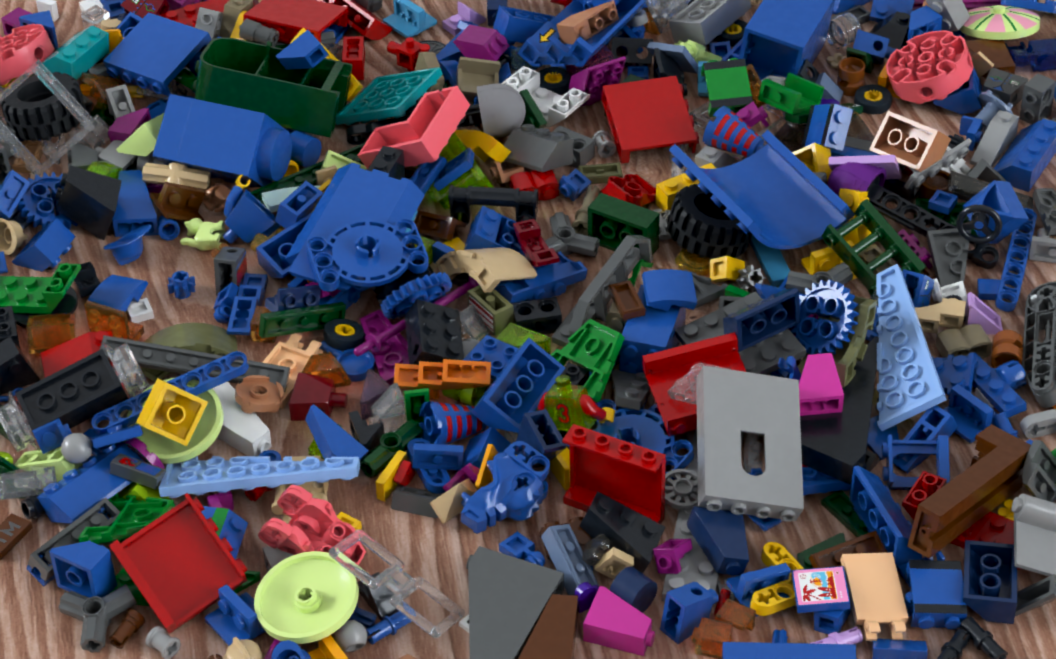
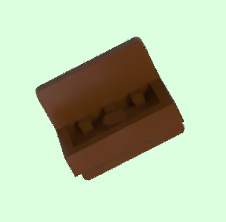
M165 182L160 194L150 193L149 197L166 219H178L185 222L193 218H200L204 221L203 217L198 213L206 194L203 189Z

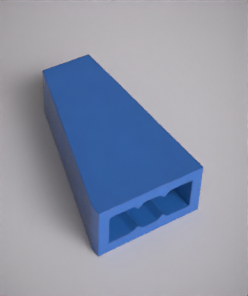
M141 170L119 171L118 180L122 181L116 212L112 219L115 237H123L132 230L148 224L152 227L143 236L159 235L157 215L152 200L149 197L146 183L142 180Z

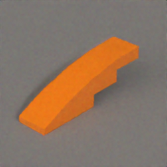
M443 359V363L419 361V365L395 363L393 389L415 390L429 388V390H450L490 386L491 362Z

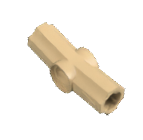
M146 163L142 170V180L146 183L163 185L165 182L201 188L206 191L209 188L211 173L209 171L191 169L180 163H169V165Z

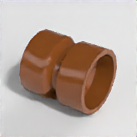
M847 57L840 60L837 86L843 91V95L855 96L856 90L864 86V61L856 57Z
M1002 330L994 335L991 354V366L993 368H997L999 365L1011 360L1018 361L1022 365L1023 338L1018 332Z

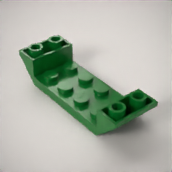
M59 264L52 277L0 276V307L12 306L13 313L51 314L82 268L81 265Z

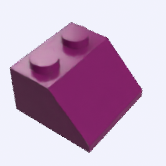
M471 24L453 41L465 57L497 61L510 46L506 38L498 30Z

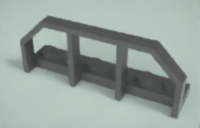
M627 235L580 296L577 304L552 335L553 343L565 347L570 342L568 338L589 319L594 321L599 319L606 322L608 314L606 305L611 299L608 285L628 281V275L640 259L652 262L650 238L642 235Z

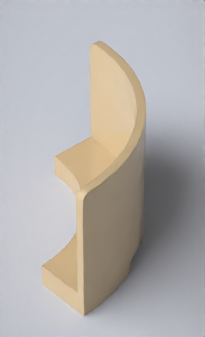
M505 247L450 251L436 261L440 272L448 274L450 280L461 273H469V276L478 282L484 293L492 292L500 281L534 279L537 276L535 269L523 255Z

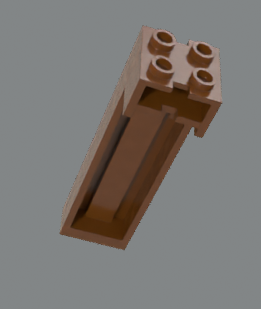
M992 424L978 433L975 438L977 440L975 450L979 451V457L974 456L969 468L918 504L907 547L927 558H931L1022 488L1023 467L1031 447L1029 443Z

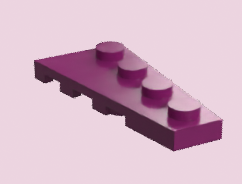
M380 309L360 318V324L363 327L365 336L368 333L378 335L393 326ZM398 333L381 343V350L379 352L371 351L385 389L394 384L395 363L409 364L407 341Z

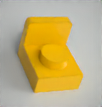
M840 188L839 197L850 207L853 213H855L861 202L866 199L869 200L867 191Z

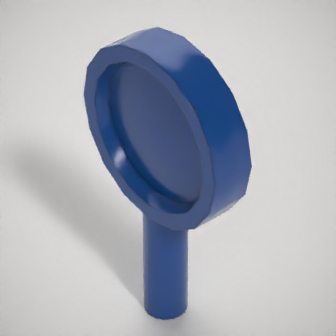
M325 341L321 342L320 349L336 358L335 367L340 378L346 381L357 382L369 378L374 373L375 359L369 351L361 356L354 355L355 348L342 352L327 345Z

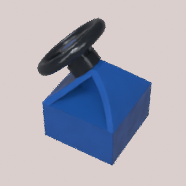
M993 180L962 205L964 209L959 213L956 225L961 236L970 242L998 244L1029 220L1010 182ZM968 216L970 222L963 223L964 218ZM974 229L978 237L969 234L966 230Z

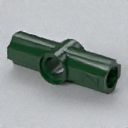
M411 419L395 432L383 434L380 438V444L360 460V468L364 474L370 478L377 476L386 468L397 451L405 452L409 441L421 438L424 433L419 423Z

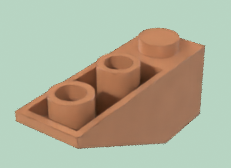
M612 0L573 14L556 24L561 42L573 45L579 37L586 41L617 21L619 16L615 1Z

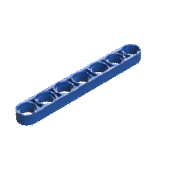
M1024 208L1030 220H1027L1011 234L995 301L997 308L1005 312L1013 311L1019 299L1037 214L1029 208ZM1006 285H1011L1015 288H1009ZM1002 299L1010 300L1012 303L1005 302Z
M235 351L167 382L197 396L247 372L249 364L244 353ZM235 360L243 361L240 367L231 366ZM213 370L221 371V374L217 377L209 376ZM191 380L199 381V384L195 387L187 386V383ZM152 389L95 414L91 420L94 432L97 435L108 433V428L118 425L126 428L137 423L136 421L143 409L142 404L147 400ZM124 410L132 411L129 417H120L121 412ZM102 420L110 421L109 425L105 428L97 427L98 423Z

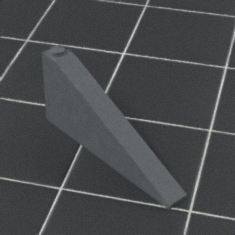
M479 546L474 555L469 556L466 564L469 583L470 659H518L551 595H562L564 591V573Z

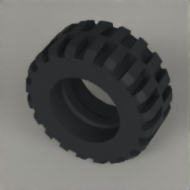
M60 72L35 74L32 77L21 79L20 82H15L11 88L8 87L5 93H3L0 103L7 126L15 130L17 138L26 141L28 139L32 141H38L39 139L47 140L51 137L61 136L60 134L68 133L72 128H76L79 122H82L86 114V107L79 83L69 74H61Z
M697 184L681 189L675 196L667 221V229L673 241H677L678 246L687 249V252L695 253L701 258L714 259L723 256L737 258L742 255L749 246L752 234L750 232L745 234L737 226L739 221L737 219L732 221L723 212L726 208L723 205L719 208L710 199L713 196L710 192L706 195Z

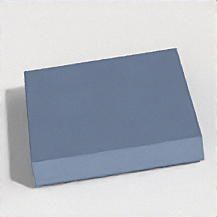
M649 42L647 49L653 57L654 48H659L678 63L680 71L698 74V64L685 46Z

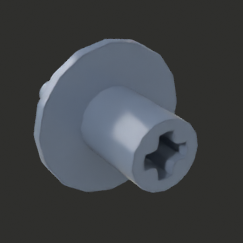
M988 89L986 92L979 94V100L984 107L975 118L983 120V131H986L990 121L999 110L1013 114L1011 111L1013 104L1008 102L1006 105L1002 100L994 96L991 90Z

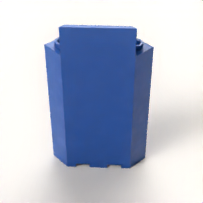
M573 0L550 23L557 27L556 24L567 17L584 11L583 0ZM649 0L619 1V4L616 5L619 19L586 41L579 37L571 45L564 44L561 40L554 37L544 49L529 37L517 54L533 67H540L541 65H551V67L576 65V67H583Z
M350 163L338 169L285 257V260L291 265L288 272L293 276L318 283L307 254L308 239L314 236H321L327 240L335 229L355 220H380L395 226L396 222L401 219H412L425 195L410 179L403 177L401 180L391 178L389 173L373 169L372 172L361 169L360 165L356 163ZM407 227L401 228L400 231L405 232ZM314 245L311 248L314 250H320L323 248V246ZM326 261L317 263L319 266H327L329 264ZM328 277L323 279V281L326 283L334 282L335 279ZM341 280L337 289L347 291L351 284ZM352 285L358 292L371 288Z

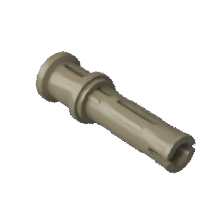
M592 185L587 187L581 209L575 214V221L571 226L574 228L575 233L588 236V207L600 194L599 187L595 185L593 191H591Z

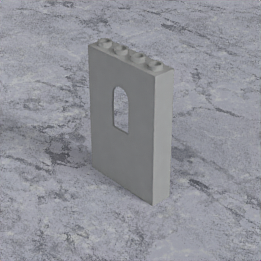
M703 366L696 378L698 507L707 508L709 511L728 510L735 515L747 514L755 515L758 518L781 519L785 522L796 521L804 510L799 380ZM741 432L764 435L765 471L761 475H750L742 467Z

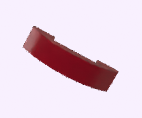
M535 219L513 223L522 251L532 266L540 267L560 262L555 250L549 248L542 238L541 228Z

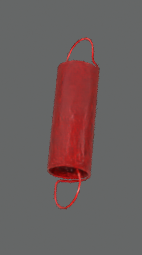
M724 587L721 589L719 601L713 613L717 617L724 616L731 592L724 589Z

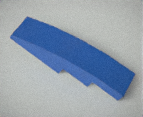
M245 273L243 285H240L238 296L234 298L227 334L251 335L264 300L268 284L267 274Z

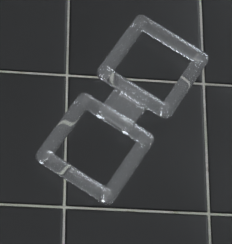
M361 529L354 531L329 549L328 554L331 558L372 590H376L382 585L391 590L394 595L389 599L390 604L433 638H439L465 615L461 607L421 576L412 578L403 570L404 563ZM360 541L390 566L374 578L343 554V552ZM420 588L451 614L435 626L403 600Z

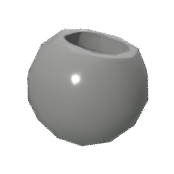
M82 433L69 434L61 444V453L67 461L73 464L85 462L92 453V442L89 437Z
M347 620L334 634V640L344 652H353L363 648L368 639L365 627L355 620Z

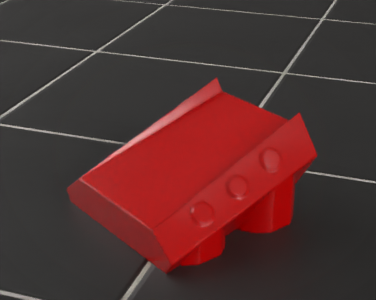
M626 174L624 178L611 176L608 179L607 185L600 191V193L640 207L656 200V188L637 174Z

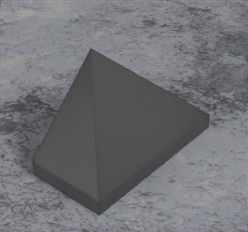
M1055 574L1017 592L1015 616L1055 600Z

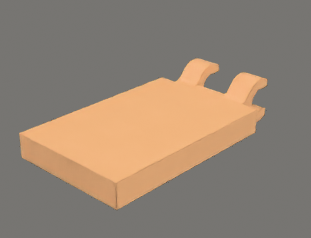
M294 333L286 343L279 341L262 362L290 367L288 383L283 394L280 409H283L289 402L298 373L311 374L320 363L319 358L323 355V351L319 350L322 345L321 342L312 340L308 348L302 350L304 344L299 342L302 335Z
M893 552L842 554L840 561L841 565L844 566L855 625H863L866 641H877L876 633H880L881 624H889L892 640H903L902 632H906L905 624L909 617Z

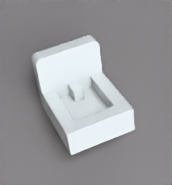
M933 279L932 297L934 302L938 301L940 303L942 298L950 295H958L963 301L967 300L963 281L940 287L938 279Z

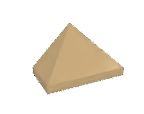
M470 478L431 501L430 505L444 524L463 510L461 494L466 492L472 496L477 489Z

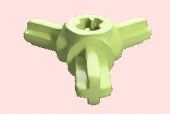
M689 39L686 42L679 40L678 43H674V45L685 46L697 64L698 61L722 60V57L705 51L706 47Z

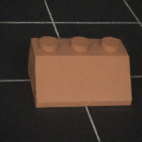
M888 111L869 150L879 155H895L898 163L922 172L942 159L951 138L938 130Z

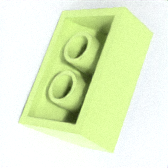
M164 113L142 124L116 149L118 153L144 157L152 154Z

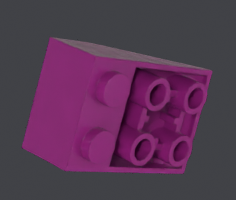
M625 56L586 68L571 76L569 90L574 87L590 94V98L580 107L592 105L600 101L604 85L620 83L626 61Z

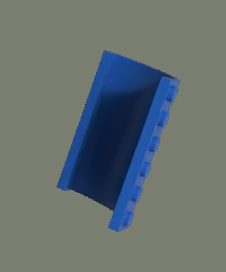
M769 130L761 135L767 142L763 148L740 162L721 168H699L676 144L669 149L674 156L671 160L680 169L685 167L687 170L684 173L693 182L697 179L700 182L697 186L706 195L710 192L713 195L710 199L719 208L723 205L726 208L723 212L732 221L737 219L739 221L737 226L745 234L750 232L756 239L768 247L793 249L809 245L823 238L822 234L829 224L837 230L855 215L836 193Z

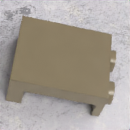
M460 57L456 71L457 86L470 105L474 104V97H478L477 86L499 83V70L501 66L499 61Z

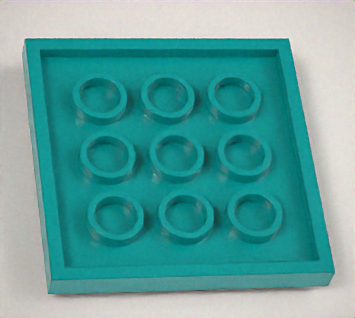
M436 67L376 77L337 114L336 124L351 125L360 121L367 123L374 119L381 121L388 117L400 118L406 114L405 111L409 107L414 106L416 100L437 83V80L443 75L441 68Z

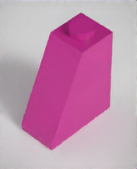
M832 353L808 355L799 382L800 416L842 412L844 393Z
M599 586L583 623V641L644 656L647 647H652L655 638V631H652V619L607 588Z

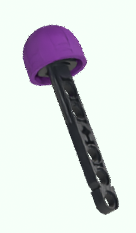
M847 162L835 167L829 176L828 187L838 196L840 188L867 191L869 201L879 213L925 237L927 231L957 228L884 188L887 175L884 168L857 162ZM894 202L897 204V207L889 209L885 204ZM912 212L917 217L915 219H907L904 214ZM933 224V227L926 228V225ZM969 241L975 248L968 251L967 259H972L973 263L985 269H991L997 265L999 258L997 249L987 243L978 244ZM984 254H991L994 260L985 261L982 256Z

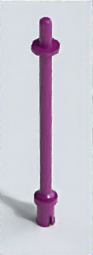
M469 276L467 283L433 303L446 306L479 284L474 278ZM405 319L378 335L368 333L365 336L366 342L354 349V355L361 356L369 350L375 353L381 350V343L406 329Z

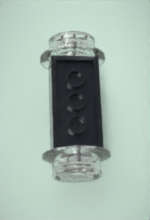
M127 342L115 349L103 343L113 366L103 349L16 392L17 399L12 391H9L8 403L0 407V423L15 450L20 452L32 446L40 451L41 449L32 430L59 418L62 425L67 423L71 429L92 418L95 414L129 399L121 385L122 382L131 398L136 396L137 391L148 386L149 384Z

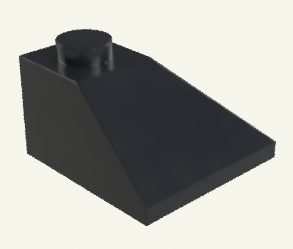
M897 11L877 22L869 33L888 38V46L901 49L907 45L910 15Z

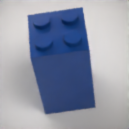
M644 285L640 286L638 295L646 309V315L628 319L622 332L625 339L620 349L619 371L634 374L644 373L642 356L678 347L680 341L676 338L675 330L685 326L686 308L672 305L669 311L647 306Z

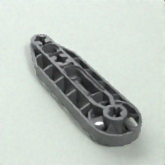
M1056 281L1044 283L1033 289L1027 296L1025 306L1022 366L1026 372L1025 378L1036 401L1044 408L1056 405Z

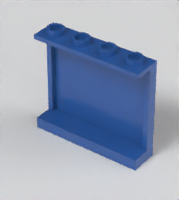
M148 12L103 60L108 75L112 78H118L128 84L132 83L143 89H149L157 94L169 97V94H171L168 88L169 83L200 50L206 48L212 39L209 32Z

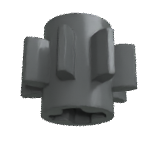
M747 265L746 269L738 270L740 275L736 282L741 286L740 289H748L749 294L753 293L755 283L762 284L763 280L766 279L761 273L762 268L754 269L753 265Z

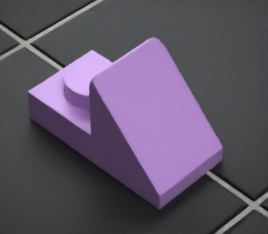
M458 1V14L443 20L442 27L453 36H456L461 31V29L457 28L459 20L471 21L479 25L486 22V18Z

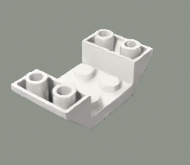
M525 66L501 83L511 86L518 92L527 89L547 121L545 127L548 128L568 117L590 98V94L574 87L563 96L546 88H541L540 73Z

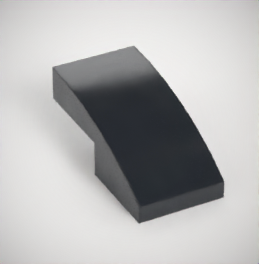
M91 262L80 264L82 268L74 279V284L81 298L91 295L101 283Z

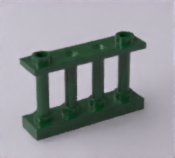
M868 199L861 202L854 214L857 217L838 230L829 224L822 234L826 245L832 248L842 261L849 266L850 270L868 289L870 296L877 301L876 275L872 271L886 261L893 258L901 266V271L905 269L921 274L926 268V265ZM861 224L865 225L871 234L851 247L843 237ZM874 242H880L886 251L868 264H865L857 254Z

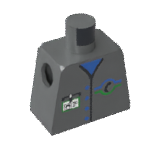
M992 67L984 83L983 92L989 89L993 92L994 96L1002 100L1006 105L1010 102L1014 107L1022 100L1024 84L1028 82V78Z

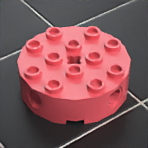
M29 24L14 28L11 34L4 37L0 34V85H5L11 79L25 73H35L38 71V65L54 52V46L42 24Z
M946 30L931 31L906 41V46L900 50L896 49L886 63L887 75L894 93L902 100L916 104H923L935 99H945L948 94L959 89L964 83L969 81L974 68L965 39L962 36H955L953 32Z

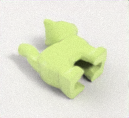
M193 218L190 221L184 222V225L187 227L188 237L180 240L181 245H188L203 251H221L222 243H219V240H224L223 234L226 232L223 220L213 223L203 222L200 218Z

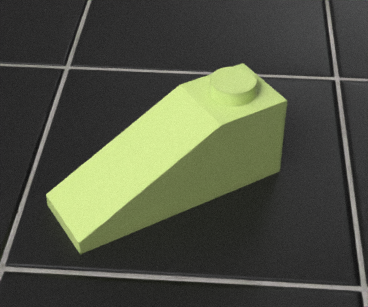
M58 447L45 454L41 450L24 452L14 465L34 478L54 483L62 480L63 474L67 471L77 469L83 464H73L67 461L61 453V447Z

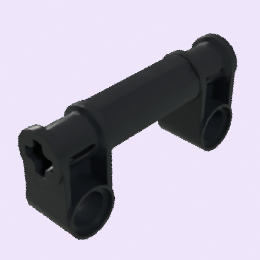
M450 185L448 196L450 217L468 225L473 205L515 207L516 222L530 219L536 220L539 192L538 189H534V191H520V188L474 186L464 188Z

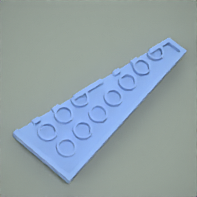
M898 264L876 274L877 315L879 316V325H877V333L879 334V343H877V371L879 372V383L877 384L879 402H877V409L879 411V421H877V424L882 431L947 400L903 273Z
M198 456L184 462L167 464L166 473L159 486L160 497L177 498L186 493L199 496L215 491L226 493L234 489L248 491L263 486L275 488L283 484L302 485L305 482L312 481L324 483L331 479L351 480L359 475L360 461L359 457L326 458L324 461H319L315 457H306L302 461H292V456H285L283 461H271L270 456H237L230 458V460H224L220 456H212L208 460H198Z

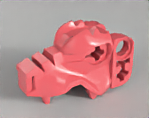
M290 485L281 494L277 504L283 509V513L291 517V520L287 524L278 518H271L262 526L258 533L260 540L274 549L277 547L281 551L294 555L310 551L331 553L343 559L351 567L352 571L357 568L366 551L360 542L355 528L351 524L342 522L337 518L331 503L327 500L313 498V494L304 488Z

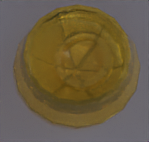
M682 248L675 258V263L681 270L686 269L695 272L699 276L710 273V258L698 257L695 253L687 252L685 248Z

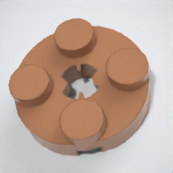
M247 376L243 378L242 383L239 384L238 382L236 384L235 400L241 405V410L245 413H275L279 410L283 401L284 390L282 385L277 381L276 385L269 382L270 378L266 376Z

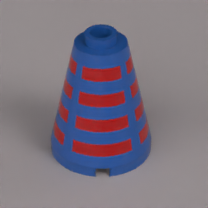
M726 106L720 107L713 116L716 119L714 122L711 120L708 122L703 135V142L707 146L745 157L751 156L765 146L764 140Z
M428 401L424 402L420 408L419 417L424 416V422L419 423L424 433L422 439H426L431 444H452L485 431L487 425L471 413L475 406Z

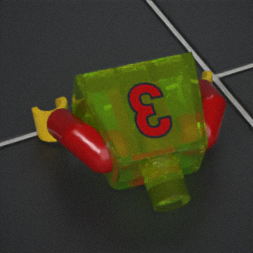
M568 375L556 377V384L543 394L537 406L538 410L546 409L557 429L569 431L573 424L591 429L596 420H599V423H605L606 420L613 423L615 416L614 409L598 407L588 395L584 386L571 385Z

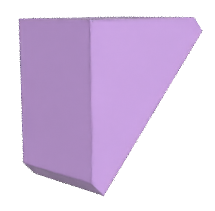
M972 292L968 293L965 308V326L980 324L986 334H996L1002 331L1001 317Z

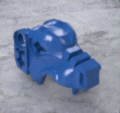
M516 441L510 444L503 453L496 454L493 460H488L487 466L492 473L493 481L481 487L472 496L466 492L461 494L463 498L461 504L464 507L461 511V522L478 534L487 530V526L492 527L496 525V521L501 522L506 517L515 521H524L533 517V513L539 510V505L548 495V483L545 479L549 474L550 461L546 456L523 441ZM515 450H516L517 452H520L521 450H523V451H524V456H523L522 454H518V455L516 456V455H515ZM540 463L545 466V469L543 471H535L532 466Z

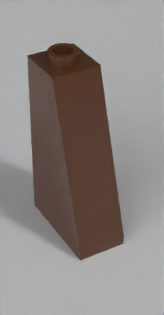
M566 594L551 595L518 659H573L578 620V596Z

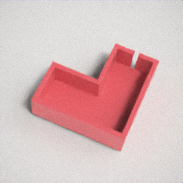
M458 86L444 88L441 91L427 92L423 95L407 121L376 127L357 156L367 170L383 146L403 150L405 167L433 163L439 158L442 149L448 144L449 138L456 131L461 119L465 117L470 104Z

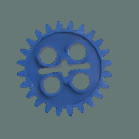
M43 172V177L35 174L34 180L31 178L27 179L31 183L17 207V210L21 211L20 216L26 217V223L33 221L34 228L41 225V229H43L57 218L69 230H71V224L76 227L78 226L77 223L56 210L58 201L54 200L57 188H62L60 181L63 174L56 177L55 172H52L51 176Z
M432 273L430 276L426 274L423 278L420 279L418 277L400 286L399 290L392 291L393 294L386 296L387 299L382 301L380 308L387 319H395L396 317L400 319L408 313L416 299L433 303L440 299V297L445 296L450 291V288L453 287L452 282L446 273Z
M820 280L819 284L812 283V290L805 288V296L799 294V299L801 300L799 303L800 323L795 325L791 333L796 335L795 337L805 347L808 354H836V347L843 349L842 342H850L848 334H855L851 328L852 325H858V322L853 320L854 317L859 315V312L854 311L858 303L853 302L855 295L851 294L850 289L843 284L832 280L827 282ZM809 315H817V316H819V317H824V318H829V317H831V318H833V319H840V321H839V322H833V321L826 320V319H821V318L818 320V319H816V318L808 317V316H809Z

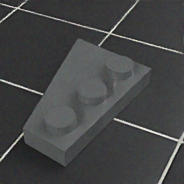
M1053 188L1035 189L1032 197L1047 235H1056V191Z
M957 228L927 231L926 238L935 275L940 287L960 281L964 283L969 241L961 236Z
M612 369L610 381H612L611 386L614 389L616 406L640 411L652 393L643 372L634 374Z

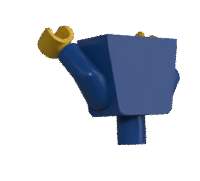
M240 175L235 181L236 186L232 188L226 198L224 207L226 219L224 223L229 229L223 234V237L230 244H233L239 237L246 243L268 240L281 229V225L275 222L276 215L267 209L247 189L243 192V189L251 181L249 179L246 185H243L240 182V178L243 175Z

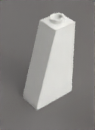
M227 381L214 387L213 390L221 402L224 414L223 425L217 438L247 456H258L260 453L269 450L272 447L269 428L255 412L245 413L241 410V405L235 400V389Z

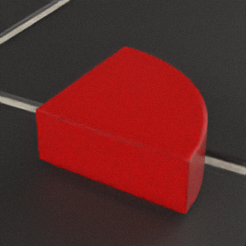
M401 461L393 479L396 484L406 486L412 481L416 473L414 468H412L411 462Z

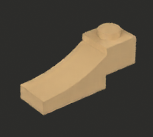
M942 298L940 303L916 307L915 311L922 331L937 334L939 326L955 329L962 328L966 301L956 298Z

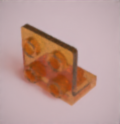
M89 300L85 302L90 332L112 331L113 337L138 341L144 334V326L128 321L126 312Z

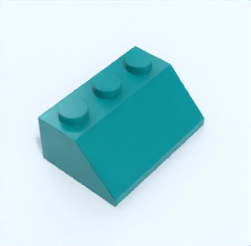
M90 26L75 34L41 62L38 67L50 73H66L77 80L109 53V33L95 26Z

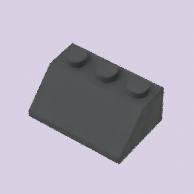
M523 124L521 128L514 129L504 144L511 151L504 161L539 172L549 171L573 163V138L564 136V133L549 132L547 128H535L533 124Z

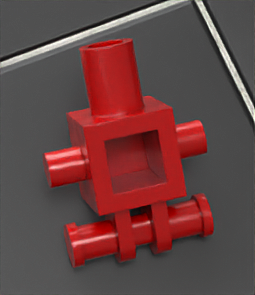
M412 37L406 38L402 44L390 41L387 45V52L397 56V65L407 68L409 72L415 70L419 52H429L430 50L428 44L414 41Z

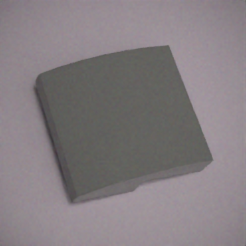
M1034 439L1024 463L1023 484L1033 497L1054 502L1056 499V458L1043 441Z

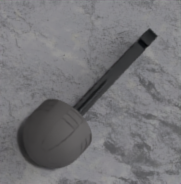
M496 83L477 86L479 104L470 105L465 117L457 125V128L482 124L484 133L491 135L495 139L507 137L514 129L520 128L524 121L526 113L524 100L517 90L506 84ZM410 116L371 122L367 125L364 123L350 126L346 130L347 142L351 145L365 143L376 127L407 121Z

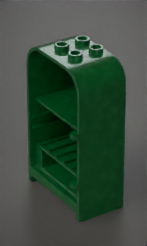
M228 37L211 40L201 53L200 60H197L195 66V73H198L197 80L194 81L192 92H195V99L265 113L283 128L331 138L335 128L336 116L347 104L352 64L325 58L314 68L286 70L276 57L283 49L272 47V42L268 41L267 45Z

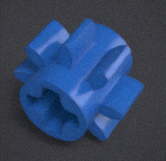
M177 271L172 277L168 278L169 294L174 293L175 298L185 299L191 295V292H195V277H189L188 272Z

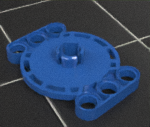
M401 219L396 222L395 226L380 220H355L335 229L327 240L321 236H314L307 241V254L320 289L327 292L336 290L341 280L355 286L374 287L394 281L406 269L417 274L423 273L428 269V254L416 224L411 219ZM403 227L410 228L411 231L402 232L400 231V229ZM409 243H414L417 245V247L408 248L406 247V245ZM314 245L323 246L320 250H314L311 247ZM419 259L424 261V263L416 265L413 261ZM320 261H326L329 263L327 266L317 265V263ZM330 277L335 279V281L326 283L323 279Z
M603 399L596 404L600 408L609 407L615 410L613 423L607 420L605 423H599V420L590 416L589 419H586L585 415L577 424L584 428L589 424H596L597 428L593 431L665 454L666 465L674 466L673 470L685 469L694 458L692 443L688 440L675 441L674 435H665L663 430L665 426L661 416L647 409H640L639 411L623 408L617 410L614 401ZM679 449L689 450L686 455H678L676 453Z

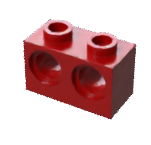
M364 36L343 37L342 62L353 65L351 74L357 80H364Z

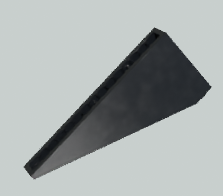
M877 336L867 344L868 347L862 362L857 361L854 367L856 374L846 387H842L844 393L842 412L800 416L802 464L849 485L852 482L854 466L867 468L865 460L877 372V343H879V337Z

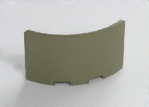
M855 296L853 302L858 303V306L854 311L859 312V315L853 319L858 322V325H852L851 328L855 334H848L850 342L843 341V349L836 347V354H832L843 388L855 376L856 370H854L857 361L862 362L868 345L864 341L867 330L873 329L877 300ZM818 317V320L821 318V319H826V320H830V321H833V322H839V321H840V319H833V318H831V317H829V318ZM806 353V356L803 357L802 361L797 366L801 375L806 363L807 356L811 354Z
M193 322L173 325L156 332L144 341L146 343L221 356L238 351L235 335L227 334L226 329L206 323ZM138 367L139 372L156 382L157 378L163 379L171 373Z

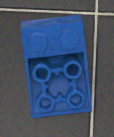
M482 206L471 223L464 250L505 247L525 256L513 227V223H516V221Z

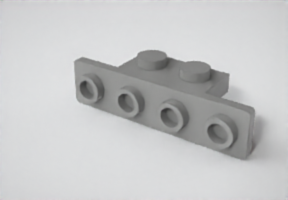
M968 138L951 150H946L941 160L922 172L910 168L913 174L904 187L907 190L912 186L918 187L925 181L926 177L930 176L932 178L940 171V168H947L956 158H963L969 152L968 147L972 140Z

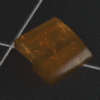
M82 72L80 78L82 82L92 87L89 96L105 104H108L105 90L123 85L116 78Z

